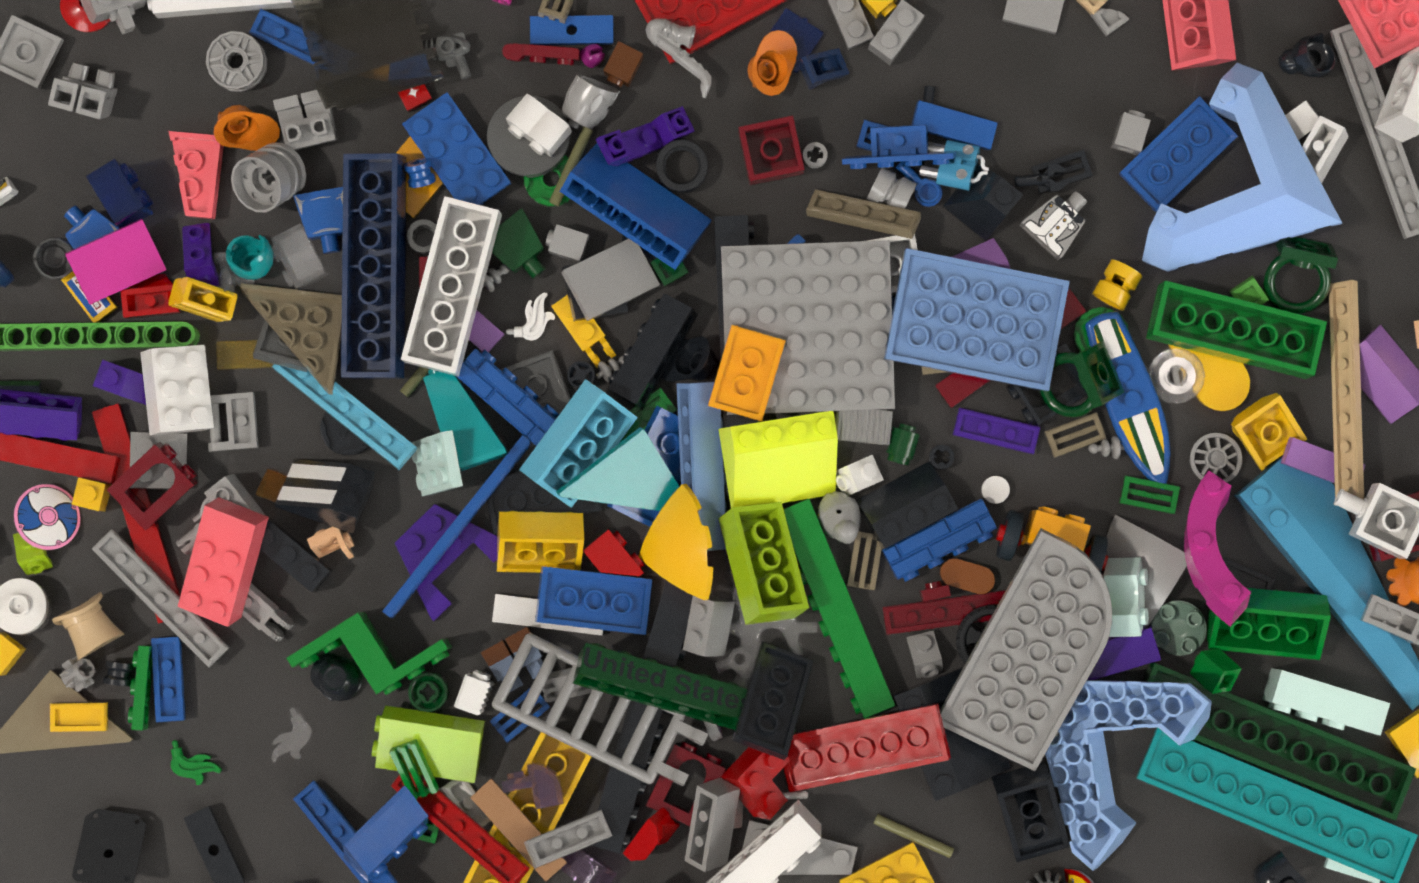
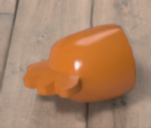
M1419 556L1415 561L1411 562L1406 559L1396 558L1394 560L1395 569H1390L1386 574V578L1393 582L1389 586L1388 592L1392 596H1398L1397 605L1407 606L1410 602L1419 605Z

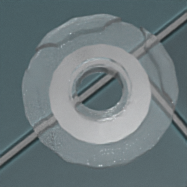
M1174 348L1163 351L1155 357L1149 368V375L1157 395L1165 402L1178 404L1190 401L1198 395L1204 385L1205 372L1203 364L1195 354L1186 349ZM1174 368H1178L1183 372V380L1179 384H1175L1170 380L1169 375Z

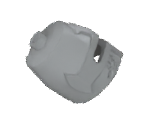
M578 74L566 93L561 113L570 119L568 122L570 126L578 129L580 125L593 129L594 126H597L607 116L609 112L607 108L613 105L620 91L608 84Z

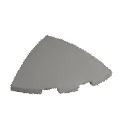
M1114 515L1106 535L1108 539L1106 555H1108V558L1141 557L1142 568L1148 571V584L1144 585L1149 625L1187 566L1185 553L1144 529Z

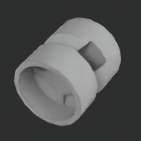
M881 168L867 200L905 209L917 183L905 177L897 179L896 173L886 168Z

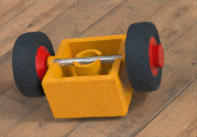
M1044 506L1039 507L1038 510L1030 511L1024 532V514L1010 510L1004 525L1000 524L996 540L999 542L996 556L1000 559L1011 561L1020 543L1021 545H1031L1040 528L1078 547L1095 563L1101 572L1105 570L1108 561V555H1106L1108 539L1104 536L1093 534L1087 548H1085L1091 525L1084 524L1085 518L1071 514L1065 515V518L1057 516L1058 510Z

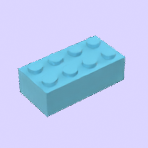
M585 379L519 470L572 508L578 499L561 497L557 495L556 491L619 444L638 417Z

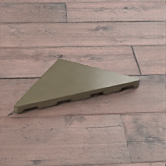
M241 283L240 289L244 296L329 395H333L341 345L342 295Z
M50 670L0 729V754L131 742L134 738L109 717L108 731L50 732L51 703H92L80 692H76L75 688L66 687L60 675L54 670Z

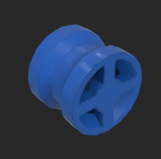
M430 158L414 159L404 164L405 172L409 174L408 185L410 188L424 187L436 181L435 175L430 171L432 165Z

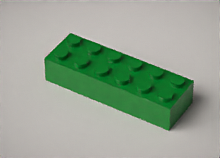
M1164 281L1157 287L1146 339L1308 379L1315 376L1327 321Z

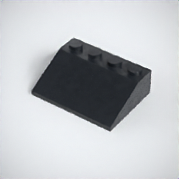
M963 667L893 694L892 696L898 711L937 703L939 709H941ZM946 728L944 730L951 759L920 766L932 798L935 801L963 791L1011 768L1006 757Z

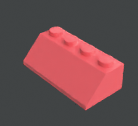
M1163 0L1172 70L1214 66L1236 60L1228 0Z

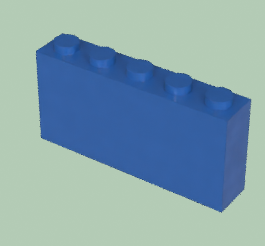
M598 143L572 169L560 190L565 196L674 270L677 269L698 243L712 221L629 163L619 166L608 165Z

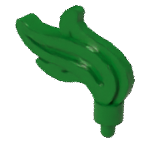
M177 740L172 741L173 748L170 749L172 754L171 769L178 776L192 778L196 781V785H200L204 780L202 773L212 771L220 773L222 771V768L217 763L204 761L205 759H211L210 755L197 754L187 758L183 755L182 747L178 746Z

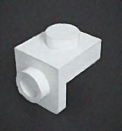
M873 455L836 471L837 486L847 496L884 480Z

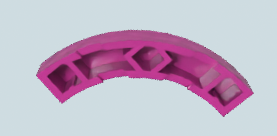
M1208 471L1198 485L1190 504L1184 532L1185 560L1192 582L1205 598L1207 606L1231 627L1247 608L1251 591L1245 588L1229 571L1222 559L1216 540V521L1222 509L1228 503L1232 486L1211 471Z

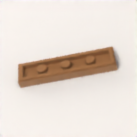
M491 778L470 798L534 868L524 842L542 835V833ZM562 857L535 870L547 881L567 861Z

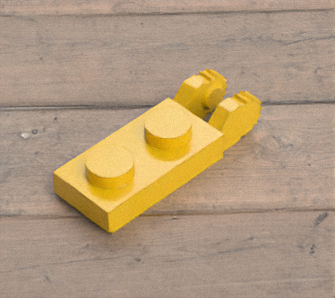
M568 295L551 306L583 352L587 353L596 368H598V363L601 360L590 347L597 342L601 343L607 356H610V358L616 356L604 338L606 337L594 319L573 322Z

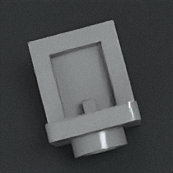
M934 631L906 637L916 678H931L943 672L942 658Z

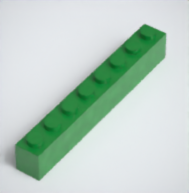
M810 499L783 509L794 552L801 567L799 571L803 586L808 584L812 593L807 598L813 612L819 610L822 620L818 622L823 636H829L833 646L829 647V651L834 662L840 661L844 672L839 674L845 689L851 687L854 698L850 699L856 715L861 713L865 719L895 706Z

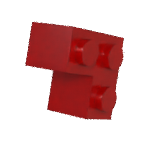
M748 747L721 778L740 788L739 800L753 817L770 820L788 801L772 779L790 760L788 757L782 760Z

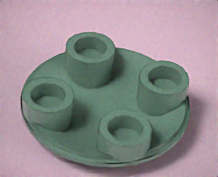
M1176 600L1165 603L1151 622L1157 646L1172 655L1192 654L1202 645L1207 633V625L1203 614L1197 607L1186 601Z

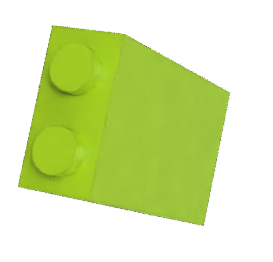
M385 705L382 715H377L374 731L379 732V738L374 740L372 747V756L376 757L375 768L397 771L389 753L391 748L417 739L434 777L475 783L479 770L485 721ZM408 749L419 775H423L412 749ZM400 752L401 758H402V760H403V762H404V764H405V766H406V768H407V771H408V773H410V771H409V769H408V767H407V764H406V762H405V760H404V758H403V756H402V754H401V752Z

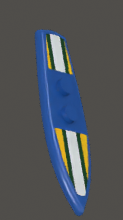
M1107 312L1099 314L1085 324L1089 345L1092 346L1104 341L1124 390L1123 394L1105 403L1109 417L1124 450L1135 466L1150 481L1167 484L1170 470V442L1166 419L1159 397L1120 313Z

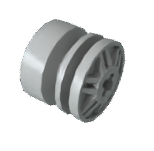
M270 143L239 160L234 166L231 175L232 188L238 200L250 210L265 213L294 197L293 195L299 194L306 181L305 165L301 157L290 146L283 143Z

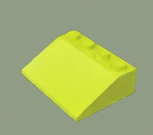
M833 411L718 429L731 508L776 502L787 503L822 497L827 493L836 491L838 437Z

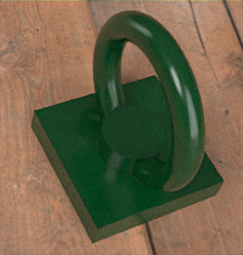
M1298 236L1279 239L1278 242H1275L1279 256L1269 264L1264 275L1265 294L1269 301L1280 310L1295 314L1309 312L1318 307L1328 295L1331 286L1329 268H1336L1338 261L1336 252L1332 244ZM1290 262L1301 268H1315L1317 270L1320 284L1313 297L1301 303H1292L1279 296L1275 288V277L1279 269Z
M1104 341L1096 343L1079 353L1063 352L1055 356L1053 370L1064 363H1071L1076 366L1080 383L1088 395L1084 403L1078 406H1067L1054 397L1051 388H1049V391L1040 390L1047 406L1057 414L1065 417L1083 416L1093 408L1102 406L1124 393Z

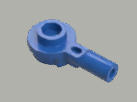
M905 161L900 162L896 166V169L905 178L917 183L915 198L919 204L925 207H932L939 203L942 197V188L939 184H936V181L927 178L922 179L910 166H905Z

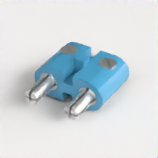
M947 140L945 145L928 142V151H956V157L949 159V164L940 165L939 169L921 166L919 171L922 176L937 178L936 184L969 191L972 183L978 182L982 175L988 174L989 167L985 166L984 158L979 155L980 146ZM978 159H980L981 167L985 171H981L980 173H978L977 177L973 179L974 170H976Z

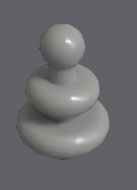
M502 264L498 270L490 268L488 270L489 275L486 274L483 287L489 292H493L495 289L493 282L500 284V276L507 274L509 268L505 264Z
M621 356L618 361L613 358L609 359L608 365L600 361L598 363L599 373L595 374L596 378L603 377L605 381L609 382L612 373L616 370L619 371L622 366L624 356Z
M1113 436L1110 444L1108 440L1103 439L1101 445L1093 443L1089 445L1088 449L1092 454L1101 452L1104 457H1107L1111 452L1112 457L1118 459L1124 447L1120 445L1119 438Z

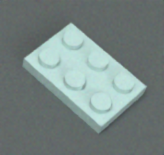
M452 430L440 432L412 442L417 447V451L411 457L417 466L416 484L422 496L433 495L463 486Z

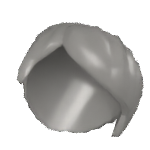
M834 491L833 493H827L817 509V519L820 526L828 537L844 544H850L857 537L861 525L859 505L854 498L848 497L844 492Z

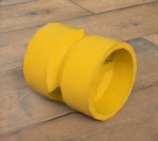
M1111 259L1104 271L1106 278L1099 280L1092 294L1109 306L1123 311L1131 298L1129 292L1137 288L1143 276L1130 266ZM1115 280L1122 282V287L1114 283Z

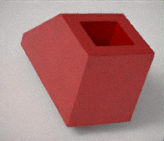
M607 530L583 550L602 573L641 576L644 573L641 568L645 564L635 552L631 555L624 548L627 542L618 531L612 533L610 530Z

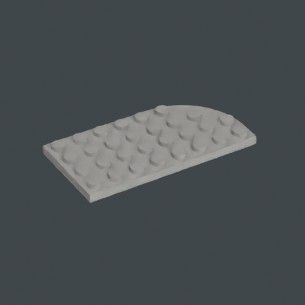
M1040 528L940 709L944 728L1033 771H1036L1107 644L1111 631L1112 605L1108 587L1098 567L1082 550L1070 542Z

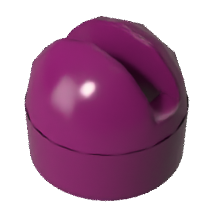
M590 44L583 48L580 52L583 63L589 68H595L601 64L605 57V54L602 53L603 48L597 44Z

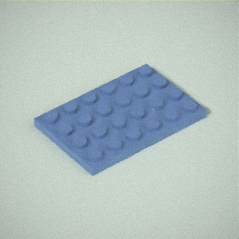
M906 248L902 260L884 359L1049 391L1069 281Z

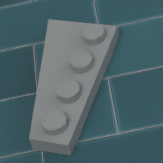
M749 819L742 850L770 824ZM821 837L819 839L820 845L813 852L802 854L798 858L800 862L790 872L785 870L780 875H851L858 847Z

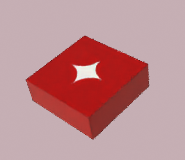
M420 74L395 86L408 112L433 100Z

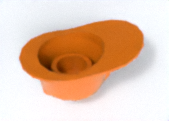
M777 30L764 36L759 44L756 55L751 58L748 64L747 72L753 84L752 86L765 95H779L784 91L795 65L797 46L793 37L787 32Z
M233 105L226 108L223 112H219L218 121L214 127L215 139L222 146L257 151L270 143H276L280 132L277 122L272 117L252 112L249 108L242 105Z

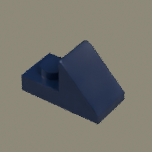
M839 48L804 56L799 63L809 90L826 81L842 78L849 74Z

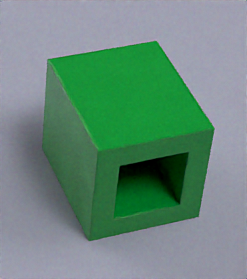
M1218 648L1201 651L1195 658V664L1190 674L1208 691L1215 694L1231 691L1242 668Z

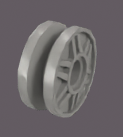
M230 31L221 34L212 41L207 50L206 66L209 75L217 84L229 91L245 92L251 90L263 80L267 72L268 59L265 50L257 40L244 32ZM241 55L243 57L242 65L239 68H232V58Z

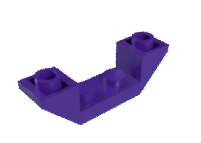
M682 106L661 114L650 123L623 133L617 130L598 137L596 141L607 164L619 166L656 152L666 144L679 140L695 130Z

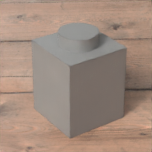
M1129 110L1128 113L1124 112L1120 116L1111 148L1138 155L1142 151L1151 120L1144 118L1145 114L1138 111Z
M556 224L555 231L549 230L545 245L549 246V254L579 263L583 259L589 235Z

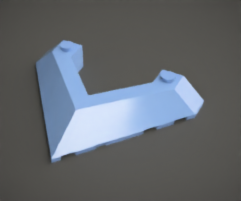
M1236 63L1221 78L1209 103L1211 109L1217 115L1238 123L1261 184L1189 213H1183L1160 204L1148 230L1142 261L1169 272L1185 265L1213 260L1221 255L1235 254L1278 242L1279 239L1293 238L1311 233L1316 229L1326 226L1343 224L1262 72Z
M1087 680L1059 728V735L1054 737L1045 755L1054 787L1058 788L1061 799L1059 806L1064 825H1068L1072 841L1069 843L1072 853L1092 871L1096 870L1123 843L1136 824L1115 803L1103 731L1158 727L1179 746L1195 739L1209 719L1212 701L1191 683Z

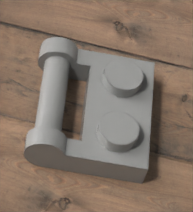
M255 393L211 395L214 428L210 429L211 443H208L209 452L259 448ZM226 403L229 438L227 442H222L219 404Z

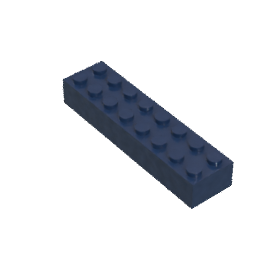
M398 153L343 154L342 378L404 379V362L401 360L405 345L406 172L404 164L407 157Z

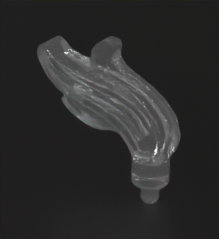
M294 708L289 710L292 715L290 720L294 725L292 731L280 734L273 741V745H276L278 742L280 743L272 753L271 759L273 762H276L279 756L289 751L294 759H300L299 751L310 739L311 727L303 721L301 714H297Z

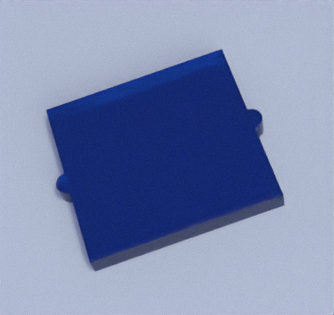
M786 8L770 32L780 30L787 32L793 37L797 46V58L792 71L798 73L801 58L811 54L824 33L808 23L807 18L802 19Z

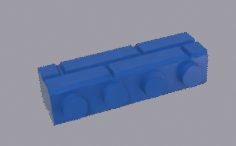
M477 349L473 350L462 363L458 378L537 446L559 414L548 404L543 408L535 400L539 396L529 387L525 386L524 389H521L514 383L518 378L506 367L502 371L494 365L497 360L485 349L481 353Z
M981 498L897 543L882 549V553L895 578L898 580L903 577L906 582L918 576V569L928 565L929 569L943 563L942 557L952 552L956 556L968 550L967 544L977 539L978 543H981L993 537L994 535L991 531L997 529Z

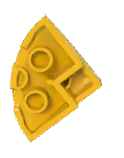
M682 484L669 498L652 523L638 557L658 575L676 587L702 600H709L713 580V567L707 565V550L712 548L709 527L701 523L698 511L702 507L696 495L687 484Z

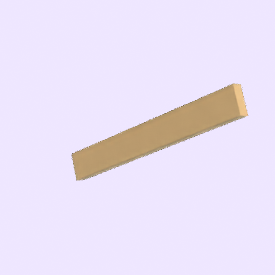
M1348 280L1331 283L1329 290L1335 498L1340 489H1344L1346 492L1364 499L1358 282Z

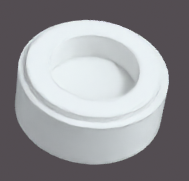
M1000 476L987 478L981 486L983 498L993 504L1006 500L1010 492L1008 482Z

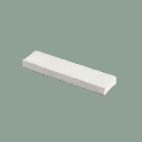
M495 594L492 622L603 635V630L535 622L537 599Z

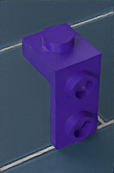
M201 223L184 226L182 228L184 271L186 276L213 286H219V276L212 259L210 224Z

